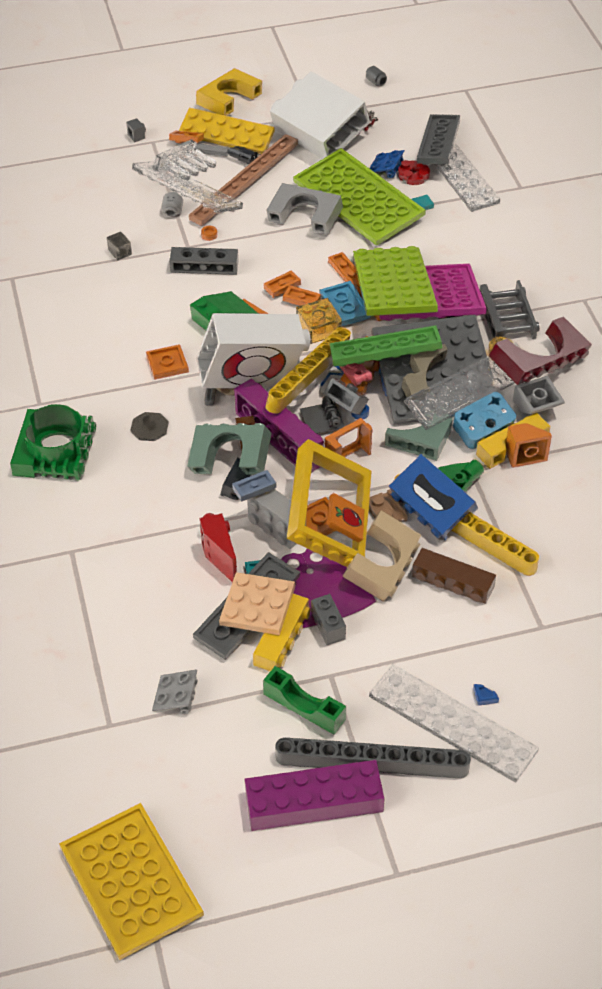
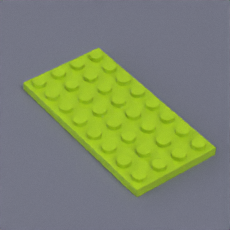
M342 148L293 176V182L300 187L340 195L343 208L338 217L376 246L426 215L424 208Z
M391 247L390 249L375 248L374 250L358 249L353 251V259L367 316L438 312V305L419 247Z

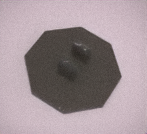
M144 412L133 418L130 431L138 440L156 441L167 434L169 421L161 413Z

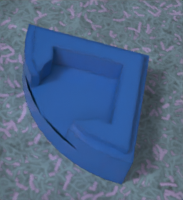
M482 684L473 685L478 706L499 703V697L495 691L484 687Z

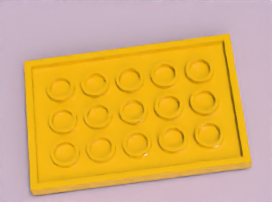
M141 803L59 843L61 851L119 960L204 916V911Z

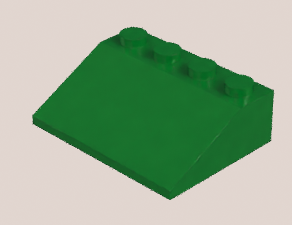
M232 291L202 296L190 304L192 320L205 331H207L213 313L259 314Z

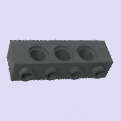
M171 247L169 259L170 273L237 275L239 263L238 249Z

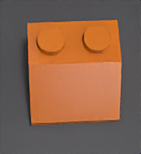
M528 423L508 426L506 455L511 467L548 461L552 438L551 433Z

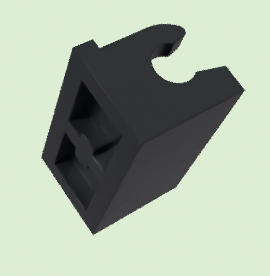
M238 457L228 473L220 493L221 496H226L233 500H238L239 498L233 494L235 492L232 483L251 476L245 474L239 467L240 458Z

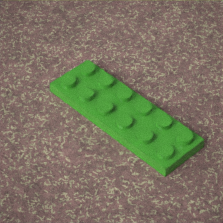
M436 325L329 343L333 365L339 367L352 363L361 364L370 360L379 361L388 357L396 358L405 354L414 355L423 351H436L442 348V341Z

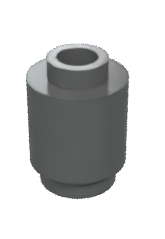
M373 65L366 70V78L375 85L383 86L386 83L387 76L385 72Z

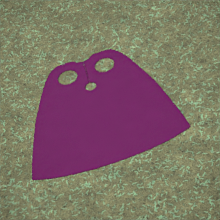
M306 549L304 553H290L281 558L285 563L290 559L299 561L300 564L295 569L300 572V577L295 582L293 594L308 598L310 608L311 600L330 594L341 617L344 618L376 602L372 594L344 578L343 575L347 567L323 556L321 561L314 562L310 559V555L314 552ZM309 568L313 569V573H312V574H308V573L306 572L307 569H309ZM311 612L308 619H304L303 628L317 626Z

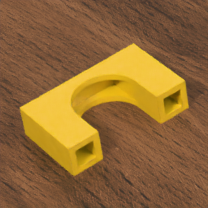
M233 68L196 91V104L216 114L227 116L234 111V98L225 93L235 92L253 100L262 94V80Z

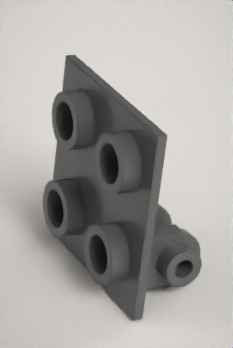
M327 396L322 398V404L300 408L304 423L308 424L316 434L335 431L345 427L335 402Z

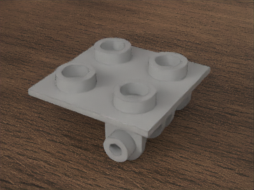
M197 669L160 675L152 711L179 708L182 714H188L192 709L191 701L194 700L195 686L198 683L196 679Z

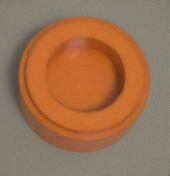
M209 225L201 229V237L204 240L211 241L218 236L217 228Z

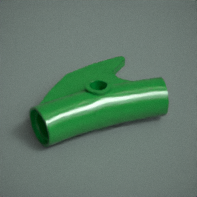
M474 459L471 462L438 467L442 473L464 492L484 473L482 464Z

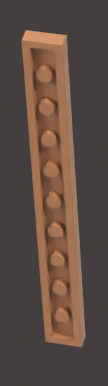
M285 134L191 212L189 220L198 225H204L298 145V139Z

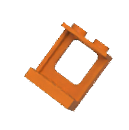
M360 418L326 436L324 447L343 457H347L361 448L368 455H371L373 429L370 424ZM358 428L357 439L342 448L338 439Z

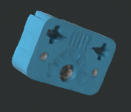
M493 392L457 411L452 426L465 445L470 449H475L480 440L512 425L515 422L516 414L500 393Z

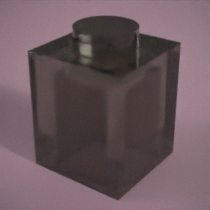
M121 231L106 237L108 250L117 261L132 255L131 242Z

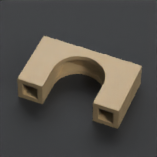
M381 510L366 534L389 548L394 558V565L389 567L379 566L357 553L347 567L343 577L384 602L388 596L392 597L398 587L395 584L400 582L405 575L403 569L409 566L413 559L411 554H415L419 548L420 543H418L421 535Z

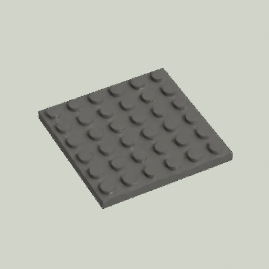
M476 315L372 328V336L436 325L442 344H445L448 349L446 358L436 363L426 374V382L429 388L427 399L413 404L409 403L401 387L403 377L414 373L409 364L412 354H405L396 358H383L378 361L393 424L429 420L435 413L448 417L455 416L457 411L493 392H497Z

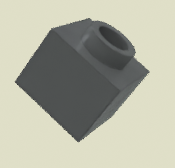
M138 118L126 122L127 135L134 143L145 139L146 127L144 123H141Z

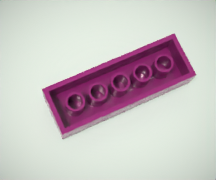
M251 378L234 388L236 414L239 417L254 416L255 424H264L271 432L270 445L295 467L298 448L309 439L324 447L323 438L311 430L308 424H304L296 414L290 412L287 408L283 409L280 413L267 411L265 406L269 393L260 383ZM312 462L311 473L321 466Z
M376 760L244 778L251 831L384 812L385 798Z

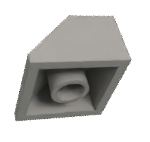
M548 375L531 380L528 383L516 385L514 389L513 401L521 413L532 415L565 403Z

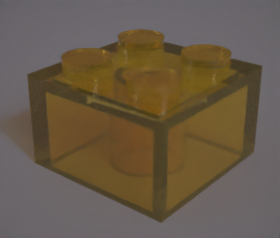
M328 298L296 307V314L299 315L302 329H307L310 333V344L325 340L334 330L342 327V319Z

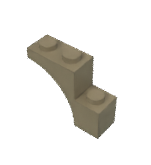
M442 344V348L436 351H423L411 355L409 364L414 373L403 377L401 386L410 404L427 399L429 388L426 382V374L431 367L446 358L448 349L445 344Z

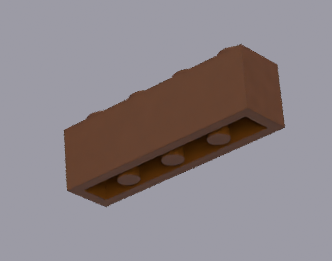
M421 548L412 567V577L484 604L487 603L495 587L496 574L425 548Z

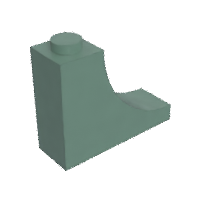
M435 413L427 423L417 428L406 430L387 428L385 432V446L415 455L422 454L425 458L437 461L452 431L453 418Z

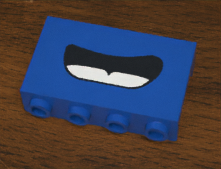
M422 454L389 485L392 498L397 502L401 501L404 503L403 507L410 514L414 512L418 516L417 520L423 526L428 525L431 528V533L438 539L441 537L446 540L448 538L447 533L469 512L474 513L478 509L476 501Z

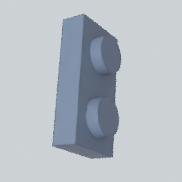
M265 470L232 483V487L242 502L275 489L276 482L269 471Z

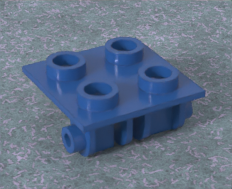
M394 150L389 153L382 152L377 154L369 169L375 173L385 171L388 178H394L401 162L404 161L402 155L405 150Z

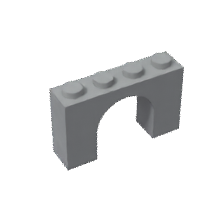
M282 183L266 211L269 222L283 225L294 208L301 205H312L317 208L311 219L313 232L328 235L343 205L340 195Z

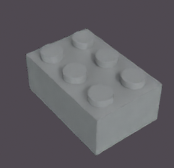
M276 489L247 499L249 521L262 528L266 534L273 536L281 545H285L289 549L293 548L296 543L287 539L291 500Z

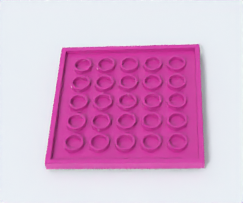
M470 263L427 265L425 268L438 305V312L379 316L380 320L386 321L393 319L409 320L411 318L426 319L428 317L444 318L446 316L460 317L463 315L480 316L481 314H486V306Z

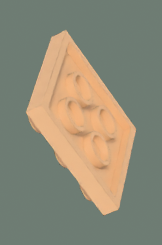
M236 572L219 619L220 625L280 635L295 589V582Z

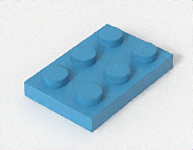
M351 281L319 289L323 302L339 327L371 318V316L366 315L363 299Z

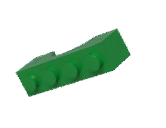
M274 666L263 680V695L335 735L346 720V705L330 696L324 699L311 696L296 683L293 675L277 666Z

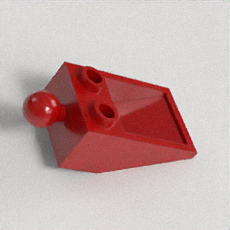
M206 513L203 517L199 518L201 543L205 557L233 582L237 572V561L228 533L230 532L229 521L224 520L223 513L215 515L213 513Z

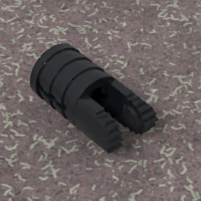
M235 146L228 149V155L247 164H250L258 157L257 152L245 147Z

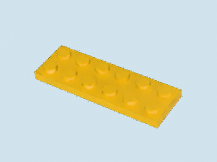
M189 107L179 131L204 133L202 141L227 147H245L258 154H262L267 150L275 128Z

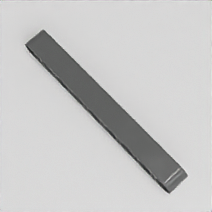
M289 737L280 738L275 744L276 761L284 766L321 768L376 760L379 773L464 778L469 774L471 757L468 752L456 749Z

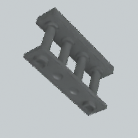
M520 280L516 281V288L513 290L492 292L489 291L487 284L480 285V292L486 306L485 317L495 343L502 341L505 334L530 331L533 340L536 339L537 332L540 330L539 322H536L526 297V289L522 287ZM513 296H516L518 300L497 304L493 302V299ZM521 308L522 313L497 314V310ZM525 319L527 324L505 327L501 325V322Z

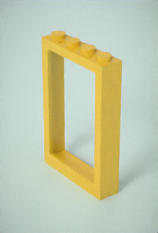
M309 439L305 441L297 451L287 539L345 567L349 566L357 553L365 557L372 471ZM312 462L357 484L356 505L365 509L364 532L362 541L358 543L352 540V548L305 526Z

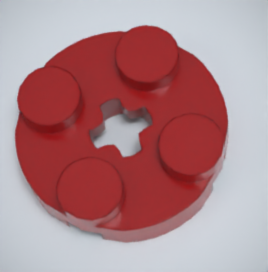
M404 160L398 169V177L401 181H407L409 185H420L426 179H429L430 168L428 165L417 163L416 160Z

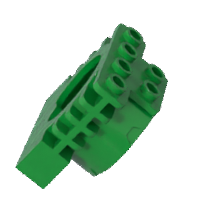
M51 404L39 409H27L10 462L12 475L35 478L36 473H40L42 477L52 474L53 478L63 475L64 479H69V476H75V480H80L81 474L85 472V460L89 458L88 448L93 443L92 434L96 432V422L93 421V416L89 415L87 419V416H82L78 411L61 404ZM54 435H66L73 438L69 443L57 447H43L42 445L44 439Z

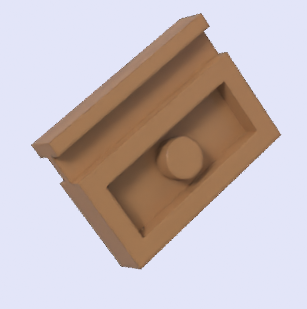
M390 489L384 494L381 492L370 497L369 511L374 518L382 510L399 522L403 520L408 521V515L399 502L392 498Z

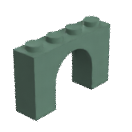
M208 423L196 425L187 466L194 474H212L215 456L219 448L229 441L239 440L243 444L239 467L247 475L263 472L265 470L271 432L261 423L254 425L243 423L237 425L225 423L220 425Z

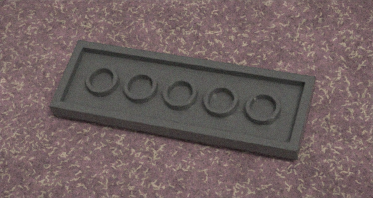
M430 114L417 155V163H422L423 165L449 164L460 124V115Z
M270 552L248 573L250 575L294 582L300 577L298 570ZM227 597L193 633L195 640L225 660L251 632V630L220 625L219 619Z

